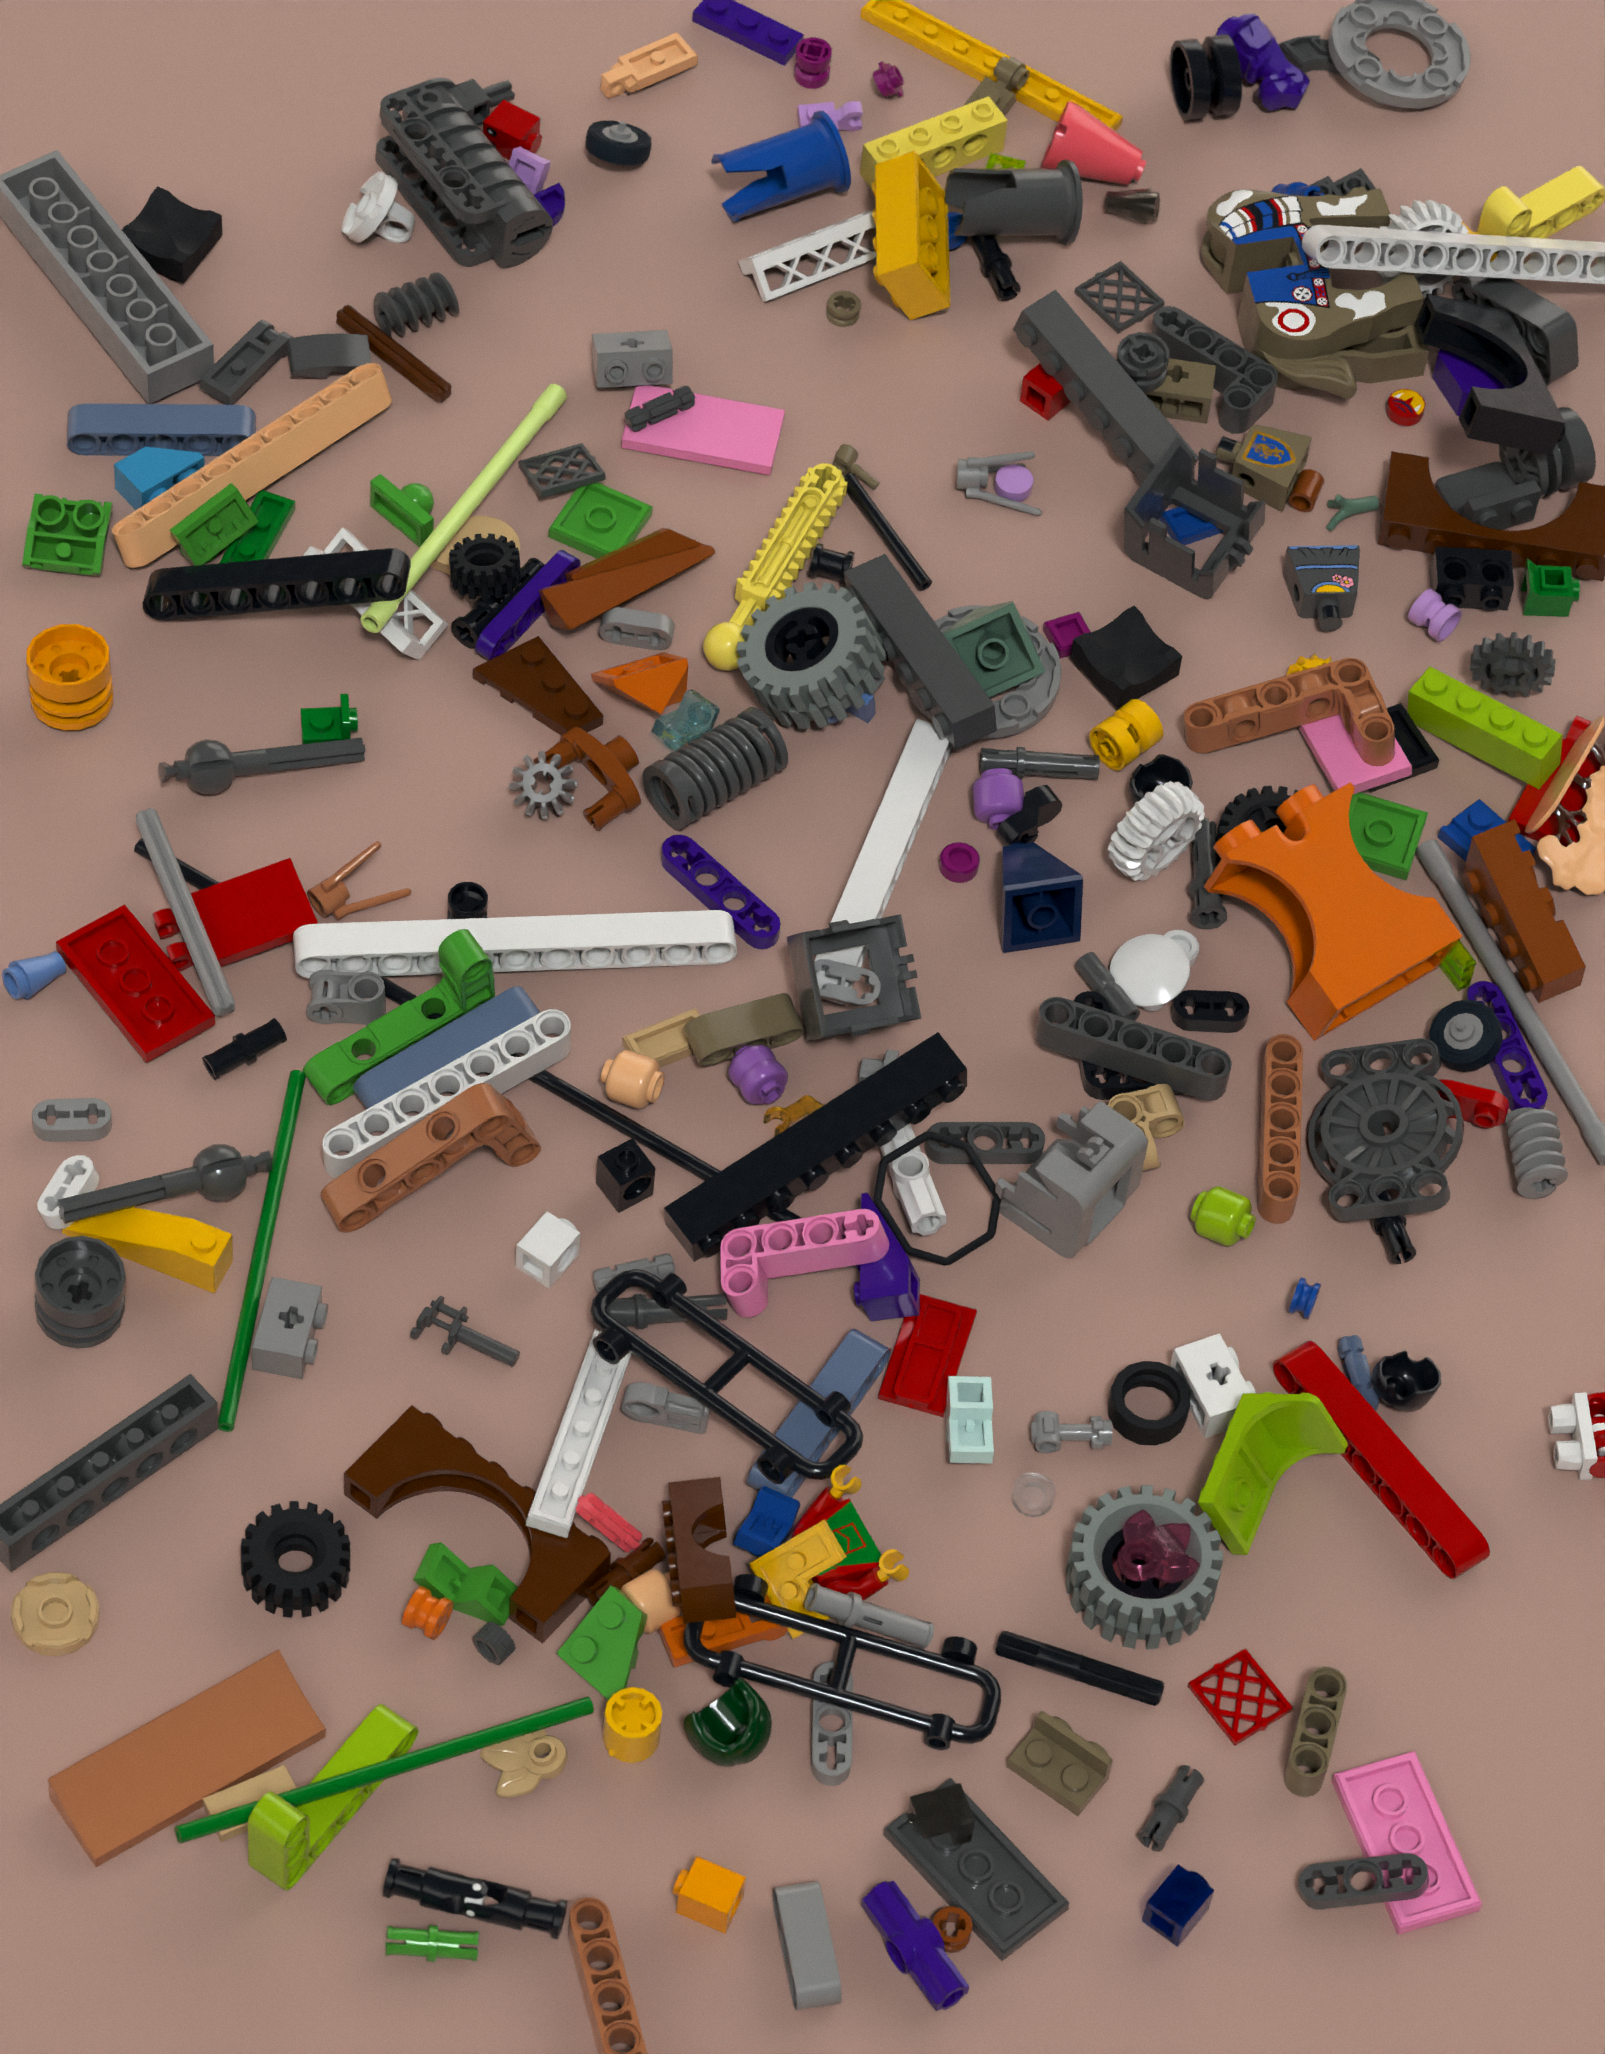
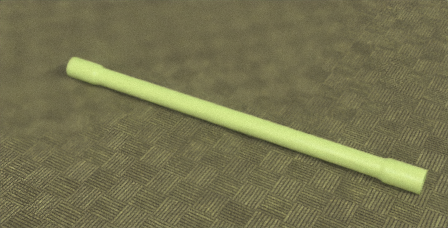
M550 384L532 405L531 411L410 559L411 568L407 588L404 595L396 600L373 602L361 616V624L366 630L372 633L381 631L413 586L537 432L566 401L567 394L561 386Z

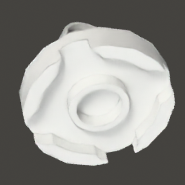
M379 171L371 176L359 191L365 195L361 198L358 205L351 202L342 224V232L349 236L351 240L362 242L373 232L391 242L402 243L409 240L415 224V218L409 210L394 201L398 186L396 179ZM389 221L399 222L405 228L395 227L389 224Z

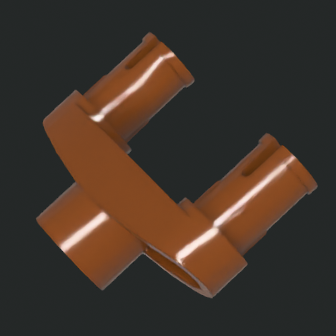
M572 727L560 736V741L545 752L547 764H550L555 754L561 756V763L557 770L571 764L573 761H580L609 791L599 801L583 810L586 820L590 825L593 824V828L596 831H600L603 826L623 812L629 813L641 804L639 792L628 774L631 769L639 764V759L632 746L622 736L618 735L603 745L581 728ZM538 757L534 759V764L539 763Z

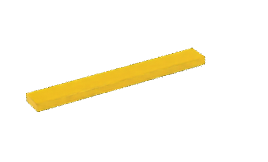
M869 0L861 9V19L980 82L985 77L997 82V77L993 75L996 64L1002 57L1010 58V56L904 0ZM1027 65L1026 69L1030 74L1026 84L1020 90L1014 88L1011 91L1015 94L1016 101L1056 122L1059 121L1066 104L1071 101L1077 103L1115 132L1122 125V115Z

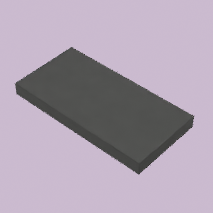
M949 1778L884 1828L883 1835L945 1902L950 1907H958L968 1913L972 1920V1930L1001 1961L1005 1960L1069 1908L1070 1903L952 1778Z

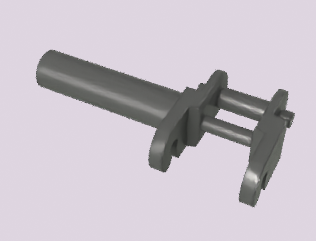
M439 1296L436 1301L433 1300L430 1306L432 1308L427 1306L424 1308L417 1319V1327H413L410 1333V1338L417 1340L425 1327L429 1328L433 1323L449 1331L448 1343L445 1342L442 1347V1353L446 1355L451 1352L457 1341L512 1367L515 1366L520 1356V1351L462 1325L463 1321H468L469 1317L466 1316L468 1309L463 1307L458 1311L444 1304L443 1296ZM439 1312L454 1318L451 1325L436 1318Z

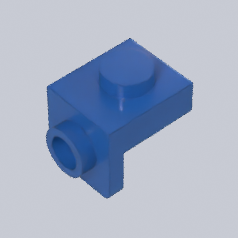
M762 1486L757 1494L753 1509L737 1532L734 1545L747 1550L752 1555L760 1557L785 1543L791 1534L800 1508V1502L769 1487Z

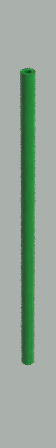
M292 1070L289 1074L272 1156V1170L269 1171L218 1417V1429L224 1432L234 1430L306 1075L300 1070Z
M589 1697L581 1698L277 1795L294 1807H299L593 1714V1703ZM259 1800L175 1826L176 1838L182 1844L248 1823L249 1816Z

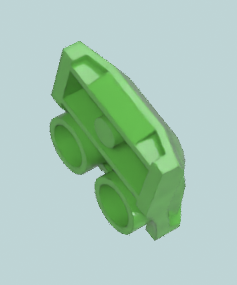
M35 493L27 527L23 567L77 575L101 576L108 527L113 510L112 502H104L102 506L101 502L94 500L72 501L67 500V498L60 499L54 495L43 496L42 494Z

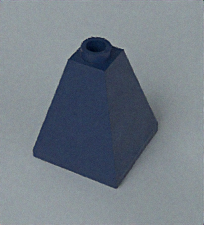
M1016 842L1002 848L1001 950L1003 953L1079 942L1081 939L1083 877L1079 872L1034 842L1024 844Z

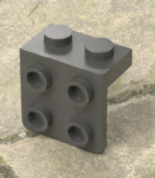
M1498 461L1440 477L1437 479L1435 486L1441 498L1458 514L1474 523L1498 530L1534 520L1541 494V489L1535 480L1516 485L1505 465Z

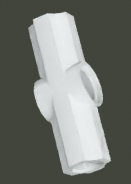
M911 1124L897 1131L896 1136L889 1143L879 1146L883 1157L916 1138ZM918 1145L890 1162L887 1168L892 1178L893 1194L902 1204L912 1233H920L922 1236L936 1233L941 1226L946 1224L947 1218L929 1173L928 1158L921 1152Z

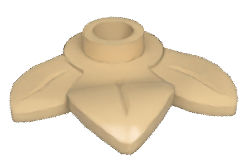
M542 1729L485 1747L480 1751V1757L489 1766L502 1771L496 1788L497 1796L511 1798L531 1793L542 1779H552L558 1776L565 1768L567 1750L560 1739L548 1736L546 1730ZM550 1752L547 1757L539 1758L541 1755Z

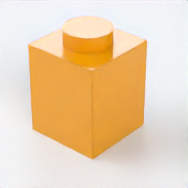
M696 1856L690 1871L683 1868L674 1885L673 1894L678 1896L676 1913L726 1934L744 1897L746 1877Z

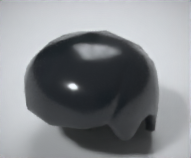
M1164 754L1157 755L1147 764L1143 765L1140 763L1132 773L1129 781L1128 791L1134 804L1144 798L1146 792H1153L1156 786L1164 785L1170 781L1173 783L1180 782L1184 787L1187 786L1191 790L1193 780L1190 770L1179 759Z
M1407 1351L1399 1352L1393 1356L1382 1357L1372 1371L1373 1386L1377 1396L1384 1403L1401 1411L1413 1412L1420 1410L1430 1401L1441 1386V1372L1433 1360L1425 1357L1420 1361H1414L1409 1358Z

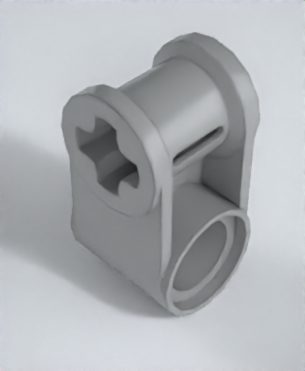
M319 970L310 975L309 986L312 990V1000L307 1005L306 1014L312 1021L320 1024L358 1023L368 1025L385 1015L384 981L376 973L368 971L336 972L333 970ZM325 982H328V987H324ZM325 1007H328V1012L324 1011Z

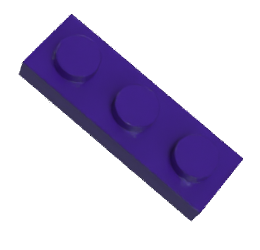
M702 0L693 11L692 22L783 66L794 56L798 43L804 39V34L734 0Z

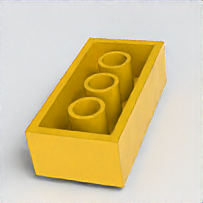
M916 151L876 164L875 181L872 182V189L876 198V208L873 209L872 214L876 225V237L873 238V246L877 255V264L874 265L873 271L877 283L880 286H885L891 295L895 307L901 308L910 321L951 307L948 204L944 203L945 191Z

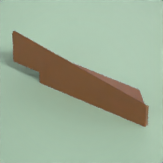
M661 528L565 573L567 582L545 587L538 591L551 626L571 630L715 554V550L709 545L702 544L671 529Z

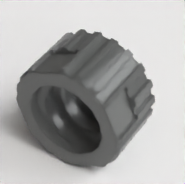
M489 1621L473 1636V1643L478 1652L493 1664L500 1665L516 1649L515 1643L507 1631L494 1622Z

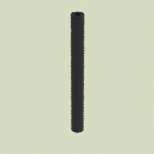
M849 473L845 475L844 480L847 482V492L917 588L920 591L928 589L932 581L854 474Z

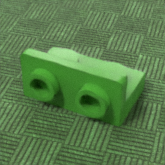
M230 483L171 528L170 532L180 545L179 550L182 555L195 566L203 565L213 560L221 550L234 540L243 537L259 521L239 490Z

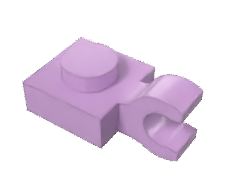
M834 102L798 105L799 127L810 124L814 112L825 111L833 120L838 131H857L862 129L860 116H863L861 102H847L837 110H835Z

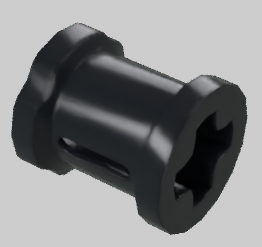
M817 543L811 561L809 576L823 575L838 579L842 585H845L844 572L853 567L855 552L848 551L847 554L825 549L823 544Z

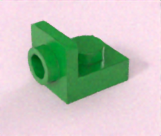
M340 694V707L300 708L302 744L350 739V732L358 731L357 707L349 708L348 694Z

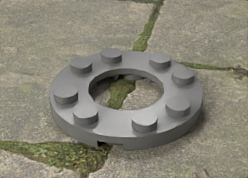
M1356 0L1354 3L1347 7L1343 6L1339 10L1328 37L1329 52L1334 66L1353 87L1372 98L1378 104H1388L1416 110L1443 103L1458 92L1470 67V50L1464 34L1455 22L1449 24L1436 14L1438 11L1437 7L1424 0ZM1380 29H1398L1408 32L1420 39L1428 48L1432 59L1431 66L1427 67L1424 73L1419 75L1414 73L1413 76H1399L1392 69L1387 72L1376 58L1368 56V49L1365 47L1366 38L1372 32Z
M974 605L948 610V615L934 622L943 633L973 610L987 606ZM1023 616L1021 617L1028 629L1045 673L1018 684L1014 692H1009L1000 700L993 702L995 705L997 731L983 738L997 739L1029 729L1046 716L1058 695L1061 680V663L1057 650L1053 643L1049 644L1038 632L1039 627ZM909 685L906 686L913 702L920 710L914 697V691ZM928 711L922 712L926 717H928L932 721V717Z

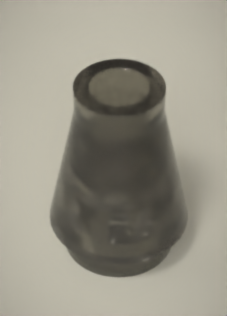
M1151 188L1117 192L1107 191L1105 213L1115 214L1146 225L1148 221L1156 222L1160 209L1159 192H1152Z

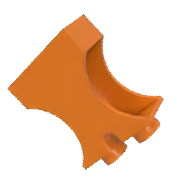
M1351 782L1325 797L1315 784L1308 785L1290 796L1276 810V814L1287 827L1284 833H1282L1277 825L1261 832L1253 820L1245 821L1230 830L1213 847L1221 861L1204 885L1208 893L1229 895L1253 905L1263 912L1279 929L1287 943L1293 964V982L1287 1004L1314 1041L1437 969L1463 937L1435 897H1423L1399 890L1377 876L1364 862L1354 844L1349 826V807L1355 790Z

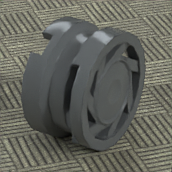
M1138 332L1129 334L1121 340L1117 347L1116 361L1143 392H1148L1160 387L1167 378L1169 348L1166 342L1151 333Z

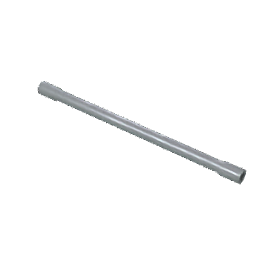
M1432 839L1422 843L1416 850L1418 857L1431 879L1437 883L1496 985L1502 991L1510 1009L1583 1130V1136L1600 1165H1605V1124L1597 1116L1453 873V867L1437 840Z

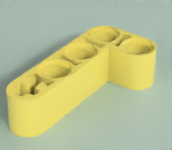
M1583 166L1574 167L1520 198L1507 186H1502L1496 189L1485 201L1477 232L1482 235L1546 239L1597 210L1605 201V187Z

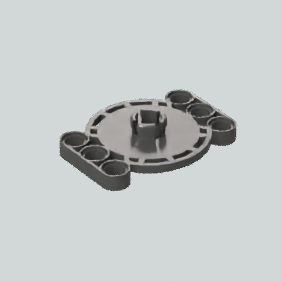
M1418 1038L1343 1048L1329 1052L1322 1059L1321 1069L1324 1080L1332 1090L1326 1094L1314 1111L1309 1123L1308 1143L1314 1164L1320 1174L1333 1185L1329 1190L1328 1199L1332 1213L1337 1219L1342 1221H1358L1435 1211L1441 1209L1450 1200L1448 1181L1443 1173L1455 1160L1463 1142L1464 1122L1459 1103L1451 1090L1437 1078L1433 1077L1441 1067L1439 1051L1433 1041ZM1420 1053H1427L1432 1056L1431 1060L1423 1065H1416L1411 1062L1412 1058ZM1381 1058L1389 1059L1392 1062L1389 1067L1383 1070H1374L1370 1067L1374 1061ZM1338 1064L1351 1066L1349 1072L1344 1075L1335 1076L1330 1073L1331 1069ZM1438 1092H1439L1441 1095H1443L1447 1100L1442 1099V1098L1440 1097V1095L1438 1094ZM1456 1115L1457 1119L1456 1131L1450 1128L1448 1117ZM1390 1122L1392 1134L1385 1136L1382 1123ZM1321 1133L1322 1142L1316 1149V1135ZM1447 1144H1451L1449 1151L1445 1154L1442 1160H1440V1157L1443 1155ZM1328 1159L1335 1169V1173L1331 1172L1322 1161ZM1427 1184L1441 1186V1190L1433 1196H1424L1419 1193L1421 1188ZM1387 1189H1396L1400 1192V1195L1392 1201H1382L1378 1198L1381 1192ZM1347 1194H1354L1359 1197L1358 1201L1352 1206L1343 1207L1337 1204L1338 1200Z

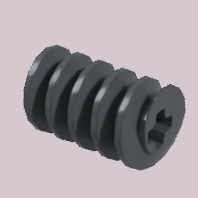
M439 272L431 273L428 279L426 277L417 278L415 284L406 282L401 289L399 287L390 288L388 294L379 292L374 297L376 321L379 328L390 337L392 336V327H394L399 335H404L406 332V322L412 330H418L419 317L427 326L432 325L433 312L440 321L445 320V308H448L453 316L459 315V304L451 284Z

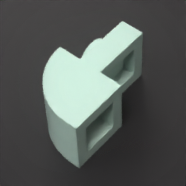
M948 1377L946 1442H949L950 1463H993L991 1377Z

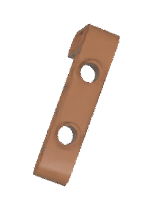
M1344 658L1195 702L1189 705L1184 712L1186 745L1190 750L1201 754L1340 715L1361 759L1371 766H1384L1390 763L1395 756V732L1393 721L1387 711L1382 694L1377 689L1365 663L1357 658Z
M479 1083L466 1089L331 1181L321 1191V1198L338 1229L344 1233L352 1232L381 1215L383 1211L408 1194H412L477 1147L490 1145L497 1157L502 1158L512 1167H519L536 1158L541 1151V1146L523 1114L514 1104L490 1084ZM454 1129L453 1134L445 1140L447 1133ZM385 1176L384 1181L376 1187L378 1180Z

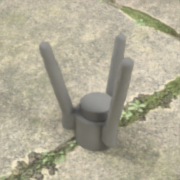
M1034 452L958 459L957 489H966V498H979L1035 516L1042 514L1041 509L980 490V486H988V473L997 472L1003 466L1010 465V462L1033 459L1035 457ZM1012 463L1025 467V464L1023 463Z

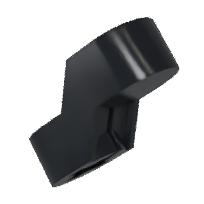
M1041 785L1025 792L1023 810L1006 818L998 827L997 836L1005 846L1016 842L1023 844L1035 842L1038 838L1037 833H1039L1037 828L1052 821L1060 813L1063 807L1062 802L1048 785Z

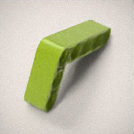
M379 1704L369 1713L310 1784L407 1754L418 1736V1727L384 1704ZM384 1780L299 1807H294L272 1791L266 1793L255 1805L248 1819L249 1866L283 1890H290Z

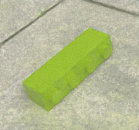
M1431 666L1408 691L1407 713L1416 726L1537 789L1542 787L1560 765L1562 734Z

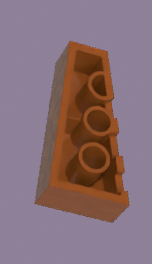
M1515 819L1472 836L1462 874V882L1468 894L1471 896L1475 895L1480 903L1481 914L1487 926L1494 927L1500 937L1499 942L1503 954L1507 959H1513L1516 964L1522 986L1527 992L1531 991L1537 1002L1540 1003L1581 986L1586 965L1564 920L1555 921L1554 899L1547 886L1539 888L1533 868L1536 862L1530 850L1521 851L1515 838L1521 831Z

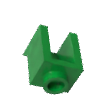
M1527 559L1520 583V591L1527 592L1522 608L1523 615L1568 617L1572 602H1578L1580 595L1579 579H1572L1571 567L1538 566Z

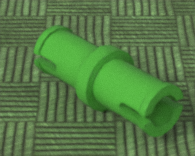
M429 1925L428 1929L387 1927V1939L405 1940V1943L386 1942V1956L426 1957V1962H436V1958L477 1961V1948L459 1947V1945H478L479 1932L438 1930L437 1925Z

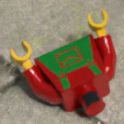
M839 1465L831 1474L833 1487H826L810 1504L795 1525L792 1538L825 1519L847 1557L811 1579L813 1583L846 1595L849 1592L857 1593L865 1601L886 1587L888 1579L892 1578L895 1581L905 1580L909 1575V1568L900 1564L893 1569L895 1563L901 1561L904 1555L895 1549L887 1550L881 1555L851 1500L848 1498L843 1501L842 1495L844 1493L854 1494L858 1492L862 1483L861 1479L855 1476L848 1484L843 1485V1479L850 1473L851 1467Z

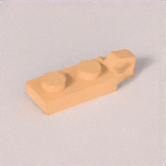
M676 32L618 57V62L611 67L612 70L601 74L600 90L607 98L621 95L625 90L629 93L635 92V90L638 91L696 66L698 55Z

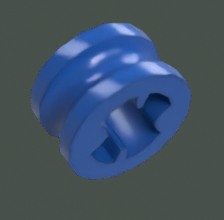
M1301 1277L1293 1295L1289 1313L1294 1314L1299 1311L1303 1314V1318L1309 1319L1321 1284L1308 1285L1306 1279Z

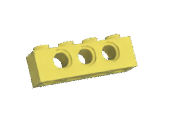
M989 96L863 144L860 175L873 191L872 182L875 181L876 164L916 151L932 175L936 177L954 168L962 167L1003 151L1008 120Z

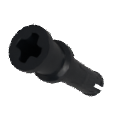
M530 558L520 568V585L512 593L507 595L502 592V598L495 599L494 595H490L488 601H482V598L477 599L469 613L464 617L456 618L452 622V632L458 641L468 648H475L476 642L485 627L539 572L544 564L537 558Z

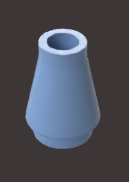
M56 951L47 955L11 961L8 968L2 971L3 983L7 992L14 999H29L55 978L65 974L66 965L62 956Z

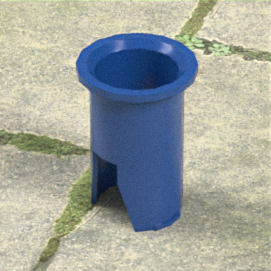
M825 111L814 112L810 124L722 154H714L711 160L712 164L720 163L726 173L766 171V177L754 180L722 203V207L732 221H739V218L829 187L843 193L848 191L851 186V171L844 143L836 125Z

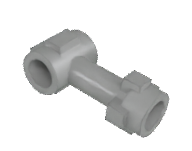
M1042 1411L1035 1414L1034 1422H1031V1442H1035L1036 1450L1041 1453L1058 1451L1061 1448V1441H1090L1092 1449H1103V1445L1111 1446L1112 1421L1102 1420V1416H1091L1090 1424H1060L1059 1415L1056 1412Z

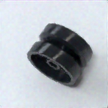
M1229 35L1208 36L1204 39L1202 45L1197 39L1175 41L1170 53V80L1174 102L1181 117L1184 120L1205 118L1209 110L1214 115L1237 113L1242 98V77L1238 54Z

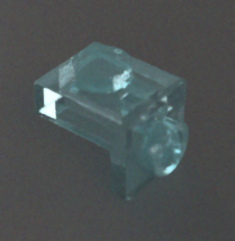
M690 689L685 692L677 710L656 719L651 732L660 737L668 747L677 750L684 745H688L692 740L700 738L704 733L712 731L720 709L695 690Z

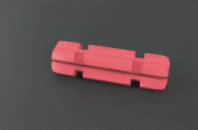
M588 1493L586 1496L581 1495L577 1499L579 1502L575 1508L577 1514L610 1541L614 1542L621 1550L629 1552L641 1545L639 1541L642 1538V1533L594 1493Z

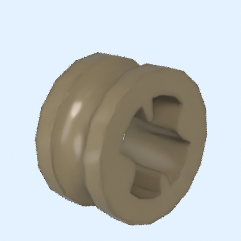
M849 291L834 292L828 299L827 319L833 325L839 327H848L856 323L861 309L859 297Z

